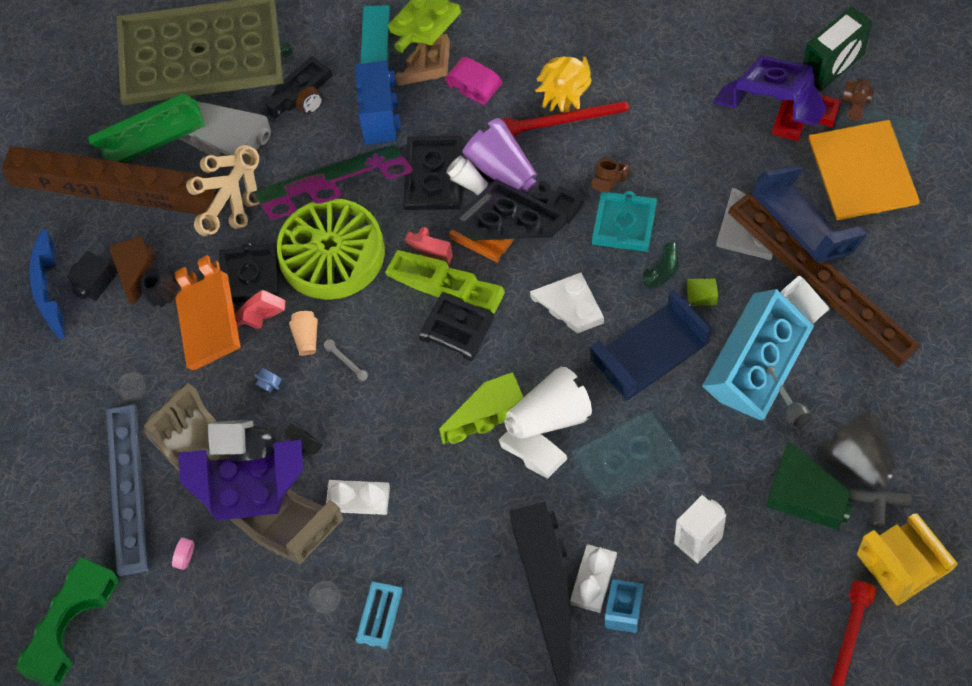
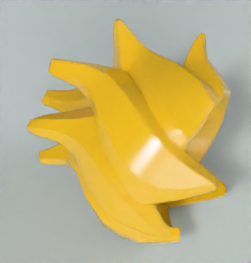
M586 56L583 57V62L574 57H555L544 65L541 74L537 77V81L542 82V84L535 89L537 93L545 91L543 108L550 101V111L554 110L556 104H558L560 112H564V110L569 112L571 103L576 109L580 108V96L588 89L591 83V72Z

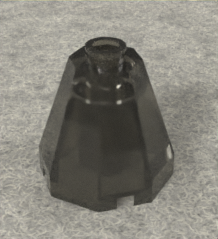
M871 408L836 432L832 439L829 437L817 448L824 459L868 488L875 484L879 489L893 478L890 472L896 467L879 419Z

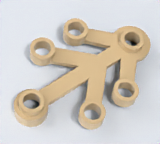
M242 145L234 150L233 155L220 157L208 155L200 160V167L205 173L214 172L219 167L233 168L228 176L204 179L197 176L187 181L186 188L192 195H197L205 190L220 188L207 211L199 214L194 220V228L198 234L208 236L218 231L220 222L217 216L228 198H230L232 214L229 216L230 226L234 229H239L247 225L248 217L244 213L243 204L247 207L259 204L258 199L253 191L257 190L254 170L259 163V154L254 148ZM242 155L246 158V164L242 159ZM207 160L212 162V168L207 165ZM243 175L246 192L243 193L241 199L238 182ZM194 181H196L199 185L198 190H196L193 186ZM250 194H251V195L253 196V198H254V202H253V203H252V202L250 201V199H249V195H250ZM236 216L240 217V224L236 222ZM202 220L205 221L207 225L206 229H204L202 226Z

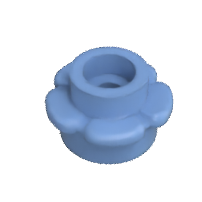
M261 368L258 375L254 374V377L258 379L256 382L258 387L269 393L272 392L273 388L276 390L280 389L278 386L282 379L272 372Z

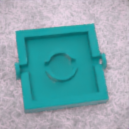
M601 191L592 245L649 252L657 199L635 196V193L632 191H626L624 194Z

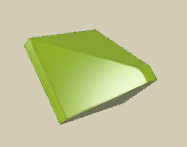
M716 278L687 279V299L691 306L717 305L718 290Z

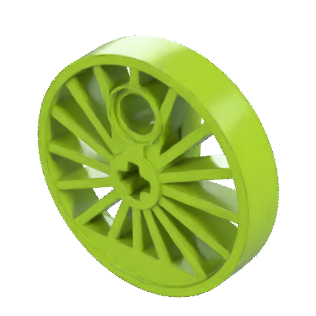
M337 198L322 204L311 202L296 210L283 224L277 239L278 262L284 278L298 292L316 299H340L359 292L375 279L384 262L385 243L376 219L361 205ZM327 213V232L318 215ZM334 213H341L334 228ZM350 215L356 216L346 225ZM312 218L317 229L312 228L305 221ZM364 222L368 224L367 226L358 229ZM287 241H292V244L286 245ZM296 255L284 261V256ZM342 263H344L351 270H353L350 278L347 275ZM303 265V266H302L298 271H296L295 273H293V272L291 271L292 269L297 268V267ZM327 266V285L319 284ZM334 267H337L344 282L334 284ZM315 269L310 282L303 280Z

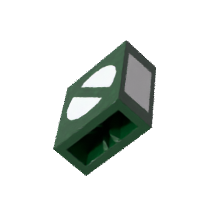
M852 6L806 44L803 64L812 66L815 79L814 85L820 91L824 90L865 55L872 21L864 13L857 11Z

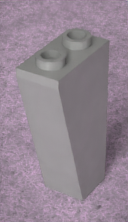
M198 102L206 126L178 139L209 155L220 157L233 155L234 150L242 145H247L257 150L261 144L267 143L271 130L268 119L264 115ZM242 155V159L246 164V158Z

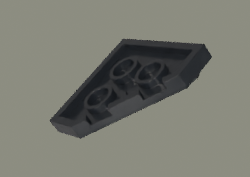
M495 179L451 219L450 228L474 241L552 238L566 224L568 215Z

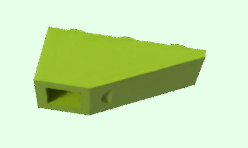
M513 372L486 381L439 428L442 444L448 442L451 444L459 443L467 435L476 432L480 434L487 433L495 425L504 423L506 413L523 398Z

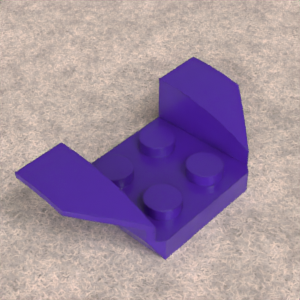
M761 55L740 79L723 86L717 97L713 100V104L736 108L747 91L753 95L763 94L775 97L778 100L794 101L793 121L816 126L826 112V106L814 85L815 79L811 65Z
M301 440L275 442L274 456L249 461H233L232 458L210 460L206 450L179 453L180 482L208 508L216 520L278 514L282 505V498L303 471Z

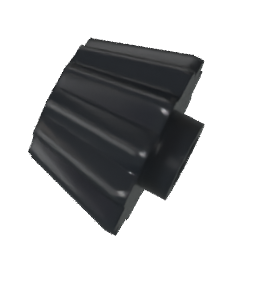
M151 268L150 271H146L141 276V290L145 298L153 306L159 305L163 307L166 303L170 304L172 299L178 295L177 290L180 288V285L172 271Z

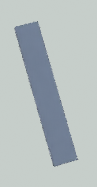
M134 404L106 409L116 573L118 576L149 571L137 407Z

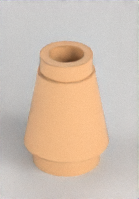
M311 311L296 312L291 315V321L289 322L299 355L301 356L316 353L318 319L314 317V313Z

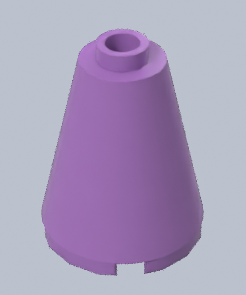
M501 118L491 120L487 123L491 128L485 132L480 129L463 149L462 153L464 156L462 157L464 159L468 158L476 169L492 179H498L527 194L537 184L535 180L537 173Z

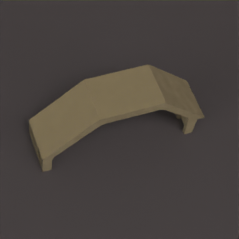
M189 383L182 389L175 391L170 397L169 402L160 410L152 413L144 425L145 429L142 432L178 471L179 453L206 450L210 460L232 458V454L209 455L208 424L217 421L204 407L197 390ZM289 489L282 498V505L278 514L230 520L259 545L300 565L343 521L340 507L333 501L329 500L322 506Z

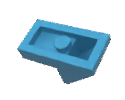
M612 579L605 613V628L637 633L644 584Z

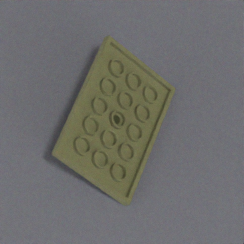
M235 0L117 16L120 100L122 105L166 100L182 93L188 96L284 84L275 0Z

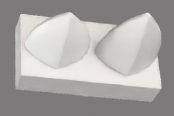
M329 480L326 503L329 500L333 501L340 507L341 513L387 515L390 485L385 482Z
M586 545L570 599V605L601 613L617 552L603 549L602 547Z

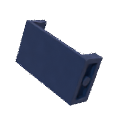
M800 165L765 171L757 179L758 184L752 194L818 263L851 255L867 235L860 226L837 232L792 186L803 170Z
M672 290L669 292L668 304L607 347L600 340L590 347V360L625 400L628 401L709 344L711 327L704 317H699L692 310L690 302L684 296L680 297Z

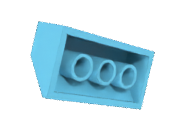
M777 289L753 293L702 387L720 403L758 420H764L780 391V386L785 382L814 325ZM765 367H775L776 382L771 374L765 372Z

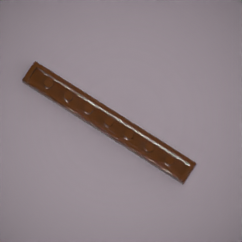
M750 192L730 207L728 214L797 276L805 279L822 299L895 365L900 367L920 348L921 345L833 266L828 262L818 263Z

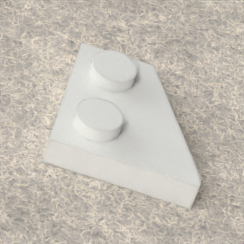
M582 273L530 291V297L534 302L538 301L548 308L550 314L557 319L565 321L567 326L576 333L604 324V316Z

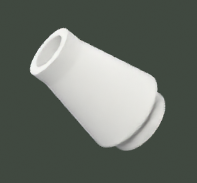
M458 156L446 171L450 175V180L473 191L476 195H479L488 186V182L481 176L468 158L464 159L462 156Z

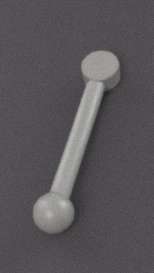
M329 339L324 342L325 350L332 351L357 374L358 380L365 381L368 378L367 371L360 370L336 348L333 340Z

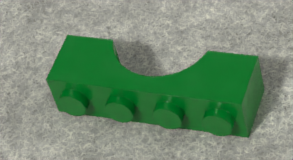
M81 557L76 565L69 569L64 586L51 600L49 612L44 620L37 624L31 643L19 655L16 669L25 678L43 686L61 685L73 664L66 656L63 648L65 629L69 622L79 613L92 608L105 607L119 582L112 570Z

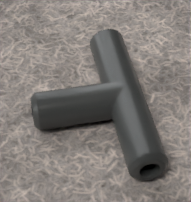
M849 489L851 492L849 500L873 503L872 525L881 528L885 526L886 504L910 506L912 502L910 494Z

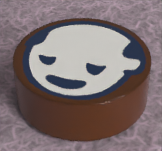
M307 87L298 94L296 106L302 113L309 115L321 107L324 97L317 88Z

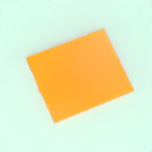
M890 120L808 136L836 221L919 205L920 201Z

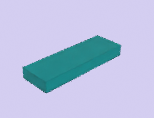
M389 5L363 6L361 64L387 61L388 64Z

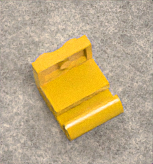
M917 513L909 516L907 519L908 523L902 527L896 524L881 535H878L875 530L871 531L863 537L857 552V556L896 606L936 582L958 565L956 560Z

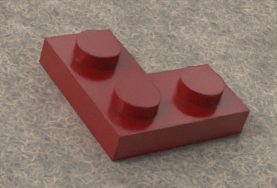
M820 95L826 106V112L818 124L833 128L841 100ZM783 100L773 126L772 135L799 142L805 123L793 121L794 101Z

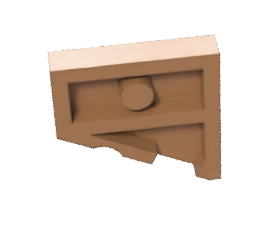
M447 34L441 35L432 45L424 43L417 45L415 52L406 60L408 66L403 73L397 72L395 75L398 86L447 76L450 40Z

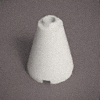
M562 366L555 369L506 413V420L504 421L509 434L523 439L581 424L589 420L587 417L592 414L591 402L584 386L578 388L573 379L577 378L574 372Z

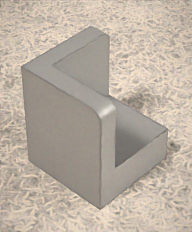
M253 420L218 421L208 424L209 455L245 453V429L253 427Z

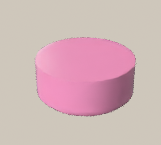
M184 537L180 538L173 555V567L182 570L188 567L194 551L193 540Z

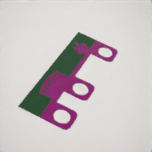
M392 145L253 191L267 216L270 219H278L296 212L297 208L290 197L308 192L315 203L322 204L339 198L342 195L334 182L375 168H379L387 179H395L411 173L413 168L397 147ZM400 164L405 166V171L400 174H390L388 172V168L393 165ZM322 189L334 190V195L330 198L320 199L316 196L317 192ZM278 204L289 206V210L283 214L271 212V209Z

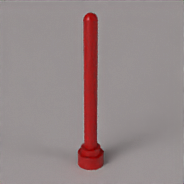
M626 101L521 121H518L517 118L512 119V117L501 119L515 138V135H520L522 131L627 112L629 104Z
M853 581L851 583L848 596L851 598L852 608L830 686H844L864 610L875 599L877 589L871 584L861 581Z

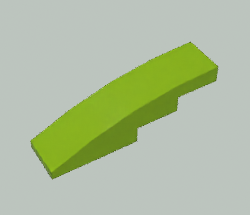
M397 250L385 271L387 276L414 289L438 298L441 293H445L493 314L496 312L505 294L502 286L478 281L473 273L449 268L446 261Z

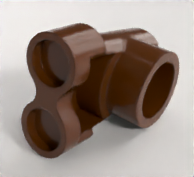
M861 78L858 79V82L847 80L842 101L852 103L847 112V117L851 121H859L862 118L865 103L871 104L874 88L870 87L868 79Z
M608 157L601 158L595 166L596 173L591 182L592 188L600 193L601 191L606 193L612 192L613 187L618 182L624 181L630 174L629 165L623 162L617 163Z

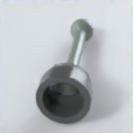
M765 367V372L771 374L776 382L775 367ZM781 385L779 392L788 405L785 410V418L789 426L795 429L807 424L812 418L808 408L801 403H793Z

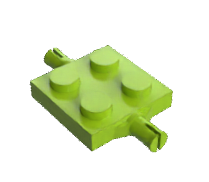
M411 0L388 24L391 34L401 36L399 41L394 44L395 49L402 53L413 42L432 45L460 15L461 9L459 4L449 2L450 0Z

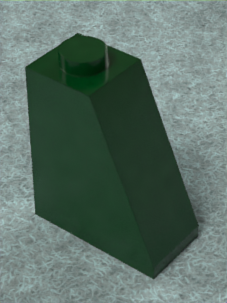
M787 442L769 494L767 507L839 531L842 521L848 523L853 505L848 503L851 492L798 447Z

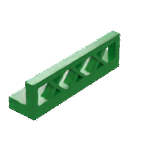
M182 93L89 136L88 139L91 145L101 149L104 160L125 163L206 125L198 102Z

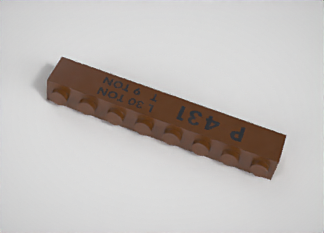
M10 146L2 166V170L11 186L192 214L205 213L220 188L209 189L197 195H192L186 188L187 181L193 177L199 176L204 179L215 176ZM194 181L193 186L196 190H198L199 185L196 181Z

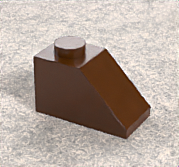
M141 235L109 247L124 292L131 305L137 303L142 294L141 276L146 271L154 268L152 261L157 260L152 245H145Z

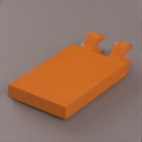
M208 255L198 259V267L205 278L197 282L194 272L189 275L187 274L186 267L175 271L176 281L181 287V291L177 292L178 295L175 298L186 367L191 370L199 369L241 348L228 275L220 271L218 261L211 263Z

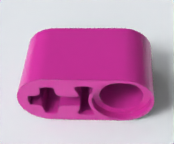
M462 57L445 76V80L451 88H458L460 93L482 105H485L502 85L501 78L494 71L468 57Z

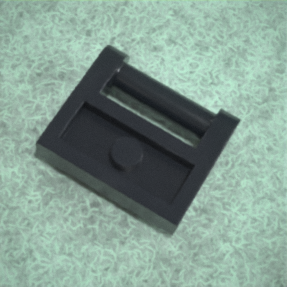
M441 293L420 331L419 339L426 343L431 341L462 354L464 359L473 361L482 340L494 320V314ZM437 324L470 337L468 344L435 331Z

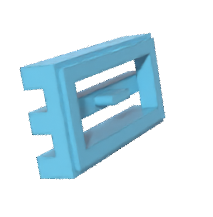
M371 582L356 636V643H366L369 646H380L383 649H387L403 592L402 587ZM377 590L383 591L371 636H366L365 633ZM389 593H394L382 638H377Z

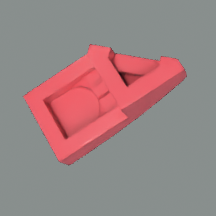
M426 227L421 228L417 234L407 233L405 241L413 249L426 257L443 260L448 265L450 264L453 256L451 242L429 237V231Z
M261 290L235 313L237 329L243 324L255 329H262L263 319H270L284 311L286 300Z

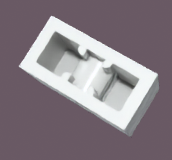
M701 495L676 522L674 544L697 564L723 537L726 514L722 506L716 501H709Z

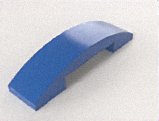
M46 229L40 232L32 250L29 269L30 285L35 303L53 333L61 339L65 338L63 314L56 301H49L46 268L57 265L54 242Z

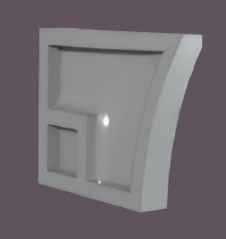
M732 188L716 241V247L772 261L773 253L728 214L730 207L746 195L738 189Z

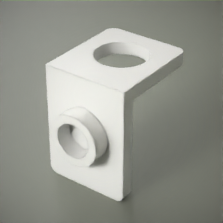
M801 276L794 279L780 292L812 324L829 311L827 304Z

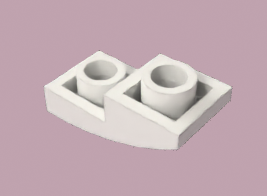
M507 431L499 439L501 448L522 458L526 468L547 479L567 460L566 454L541 434L519 439L516 436L510 435Z

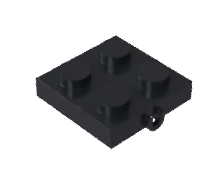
M244 243L240 248L219 250L220 271L228 275L233 303L247 302L261 290L279 297L278 261L275 243L253 246L251 243Z

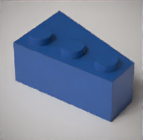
M387 61L356 64L357 99L360 107L358 113L365 145L397 141L396 131L401 130L399 114L394 115L393 110L399 108L397 93H391V87H396L394 71L388 70Z

